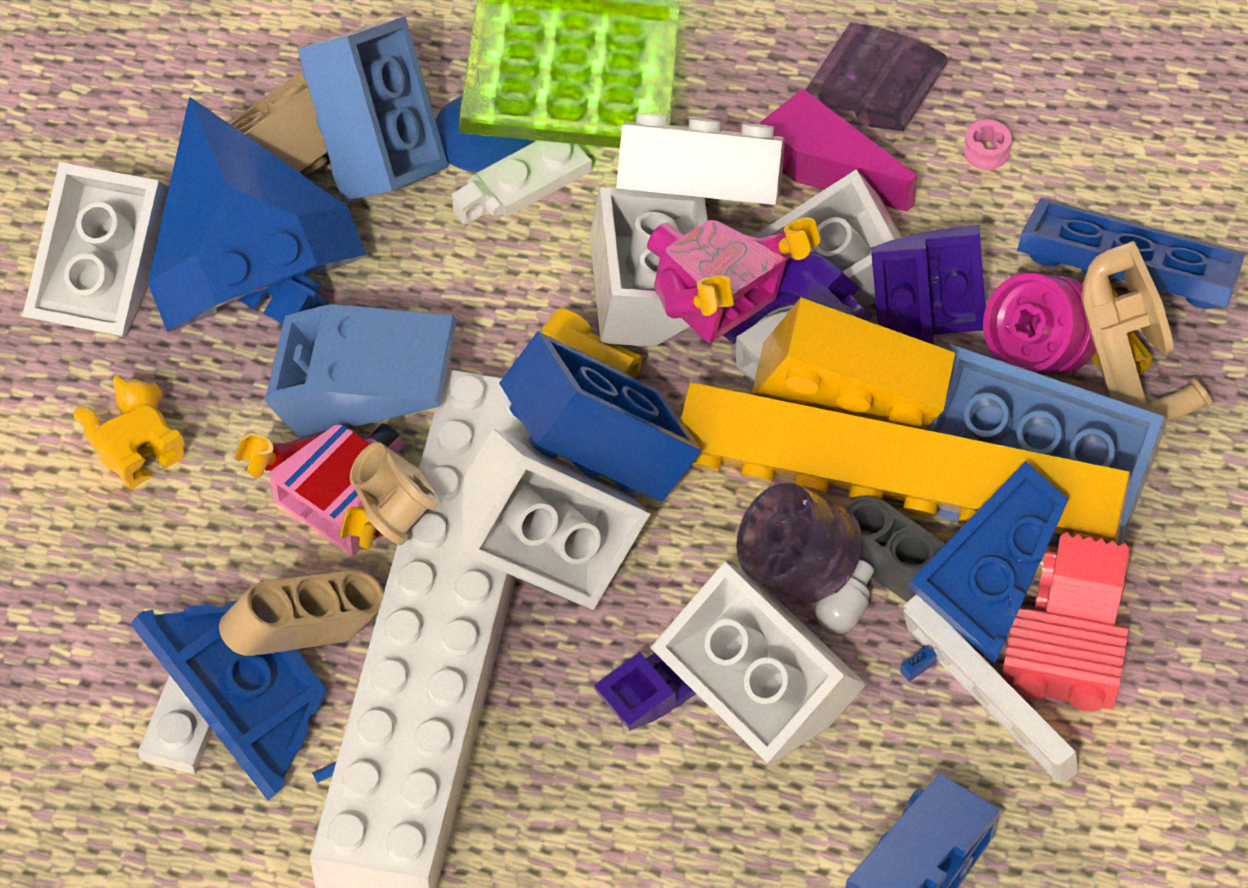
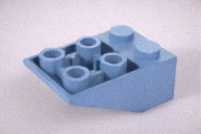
M328 304L285 315L265 402L299 439L318 433L323 434L334 425H344L347 428L440 407L457 319L453 315L337 304Z

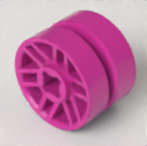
M1036 273L1018 274L1001 283L989 298L983 317L985 341L995 359L1037 374L1064 375L1083 367L1096 352L1081 302L1083 284L1067 277Z

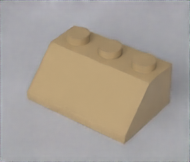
M302 70L229 122L234 128L304 176L314 172L327 162L324 155L327 152L323 135L317 125V114Z

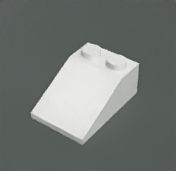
M59 162L23 317L126 338L148 287L147 281L169 187L159 180Z
M857 170L846 175L753 236L763 238L784 233V227L789 222L799 218H813L816 221L821 242L817 246L811 247V252L833 263L860 288L852 297L862 307L876 303L871 247L902 238L881 197ZM793 306L777 309L767 314L760 321L771 315L790 311Z

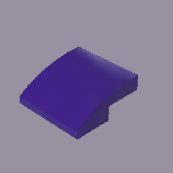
M980 225L960 226L918 233L871 247L878 325L930 344H934L933 334L983 331V317L986 307Z

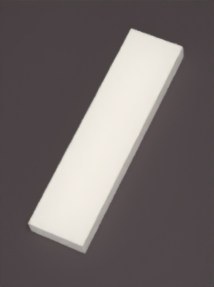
M917 595L903 605L908 631L924 647L928 646L937 655L936 659L1058 784L1060 782L1064 784L1078 773L1076 751L948 622Z

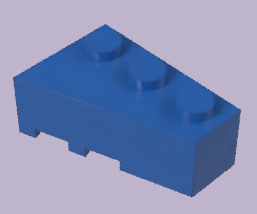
M939 773L925 790L919 787L912 794L901 818L882 836L874 849L848 877L846 888H959L996 835L1001 809Z

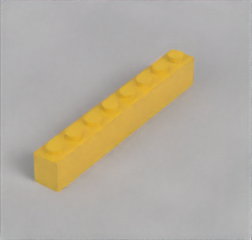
M689 382L681 421L702 450L691 464L693 467L719 471L720 465L723 463L741 467V476L757 481L772 483L774 475L796 479L794 484L796 488L809 492L827 494L828 486L850 490L848 498L852 500L862 496H873L881 500L885 497L904 501L903 510L919 515L935 517L937 509L959 513L958 521L961 523L962 521L967 522L1026 461L1069 499L1054 533L1064 534L1068 532L1071 537L1079 534L1083 540L1091 536L1095 542L1102 538L1106 544L1114 541L1116 544L1118 543L1131 483L1129 471Z

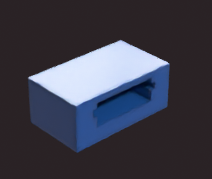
M926 646L901 663L900 673L910 682L936 663L937 655Z

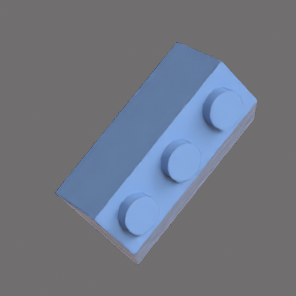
M406 16L298 48L302 63V74L308 83L317 114V125L324 138L331 162L332 176L338 186L342 201L393 191L449 167Z

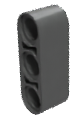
M862 496L853 499L843 510L840 549L843 556L852 564L856 559L870 564L874 568L872 578L908 602L916 595L908 587L910 580L932 559L945 543L877 497ZM869 530L874 532V534H862L858 531ZM914 561L920 565L911 566L906 565L902 562Z

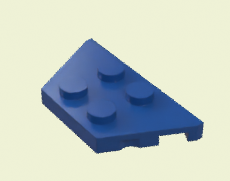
M230 601L222 607L203 604L187 606L183 612L154 615V610H148L136 615L130 625L269 801L282 789L286 781L284 777L294 755L301 748L308 732L310 720L317 712L327 688L296 649L255 656H243L232 651L221 638L219 623L222 616L237 601Z

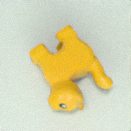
M114 376L115 401L122 415L110 419L103 424L100 423L97 414L88 407L80 406L76 408L73 415L74 419L82 424L85 437L96 450L101 462L119 474L125 485L132 490L152 478L147 469L141 468L146 461L145 457L155 456L165 470L184 458L183 446H185L181 433L177 429L171 430L165 417L158 410L163 393L155 382L147 383L137 379L124 381L118 376Z

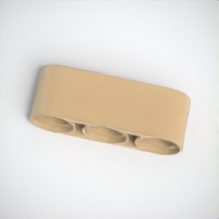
M348 570L259 582L252 585L222 616L219 623L220 635L232 651L243 656H255L346 642L351 640L378 614L384 591L373 576L362 570Z

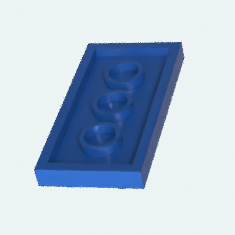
M1040 198L1022 230L1017 249L1018 252L1029 254L1030 258L1039 264L1057 266L1062 263L1081 268L1082 273L1085 275L1088 266L1096 256L1106 250L1134 241L1159 294L1168 292L1186 297L1187 302L1205 309H1213L1217 306L1228 308L1246 254ZM1125 270L1108 276L1109 280L1113 277L1125 280Z

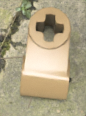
M380 442L368 445L360 452L352 465L350 482L365 508V516L382 535L398 545H403L409 538L407 531L427 509L434 510L441 503L439 496L429 485L425 473Z

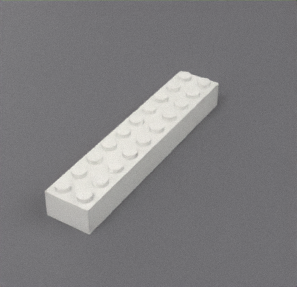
M447 369L440 407L435 409L419 469L425 473L429 485L439 496L441 503L434 510L427 509L407 531L409 538L403 545L397 544L310 854L315 888H437L516 580L515 576L465 556L460 551L464 477L491 430H498L532 446L528 441L530 433L524 423L518 420L509 410L511 402L499 384L502 378Z

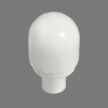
M856 559L847 575H836L834 580L829 581L815 609L817 622L825 631L832 634H844L851 631L859 622L869 604L870 592L866 585L874 573V568L867 562Z

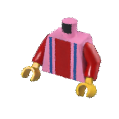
M384 423L379 424L365 439L344 425H334L323 434L318 433L287 443H271L265 436L247 433L243 435L234 459L237 461H250L247 471L255 478L261 477L265 470L271 471L269 477L274 502L354 557L361 547L366 550L370 549L373 540L384 535L365 516V508L350 482L352 465L360 452L374 442L382 443L395 453H398L404 447V442L396 430Z

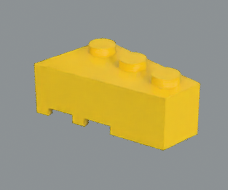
M800 298L763 342L752 395L925 430L944 410L955 352Z

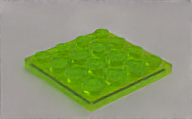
M477 0L459 117V133L620 148L622 124L626 121H636V113L668 116L667 125H670L680 1Z

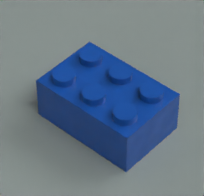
M539 331L536 332L499 382L511 402L509 410L518 420L524 423L530 433L528 441L537 451L552 459H555L557 455L567 458L579 470L590 477L597 478L602 474L613 479L622 490L632 496L638 497L643 493L663 502L702 452L661 390Z

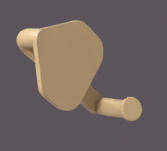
M1134 241L1106 250L1096 256L1087 269L1083 282L1081 302L1109 398L1165 416L1166 422L1185 416L1205 404L1211 406L1213 404L1211 397L1196 378L1190 380L1191 385L1146 403L1127 333L1141 328L1146 339L1162 354L1173 352V339L1162 300ZM1125 270V280L1129 293L1114 298L1108 276Z

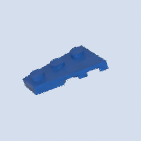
M1025 461L910 580L908 587L995 664L1069 499Z

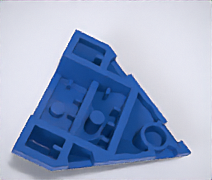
M189 96L147 281L167 332L218 314L217 307L313 270L316 271L317 275L367 257L346 204Z

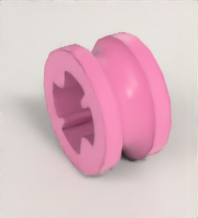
M989 119L979 120L971 124L966 132L964 155L971 165L985 170L997 169L1003 166L1009 159L1012 142L1010 130L1004 124ZM981 140H991V144L995 148L990 150L984 149V144Z

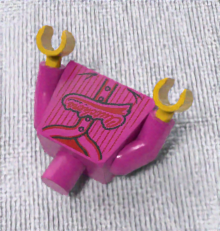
M809 217L789 222L784 227V233L763 238L741 234L717 220H708L686 235L670 224L662 223L652 232L647 243L648 250L660 258L654 289L668 317L673 319L682 318L700 337L710 344L776 300L786 261L791 257L795 260L804 259L810 254L811 247L817 246L821 239L816 221Z

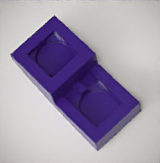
M640 652L594 685L595 691L629 731L663 717L696 695L655 652L648 658H645Z

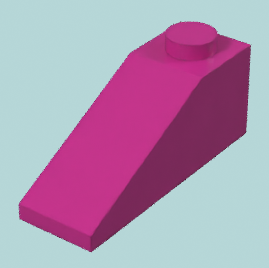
M800 90L760 122V125L774 127L773 136L785 137L782 172L793 181L825 190L846 175L857 170L881 197L885 206L906 212L914 206L918 175L806 90Z

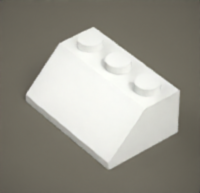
M636 113V121H626L622 124L617 189L776 205L781 195L785 137L773 136V126L742 124L741 132L720 130L721 121L701 118H689L688 127L667 125L668 116L653 113Z
M609 187L599 188L589 236L601 343L655 347L690 327L682 318L673 319L666 315L661 300L654 289L660 258L648 250L647 243L652 232L662 223H668L686 235L708 221L705 198Z
M492 429L464 477L460 551L465 556L594 610L651 513L619 486L600 477H590L572 464L559 458L552 459L546 457L534 447Z
M727 562L720 566L650 647L768 764L775 763L829 728L867 685L753 575Z

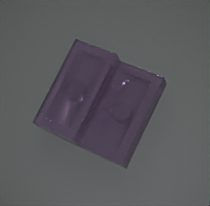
M850 22L805 90L828 108L854 111L858 123L861 125L904 132L947 65L948 60L946 54L911 37L875 26Z

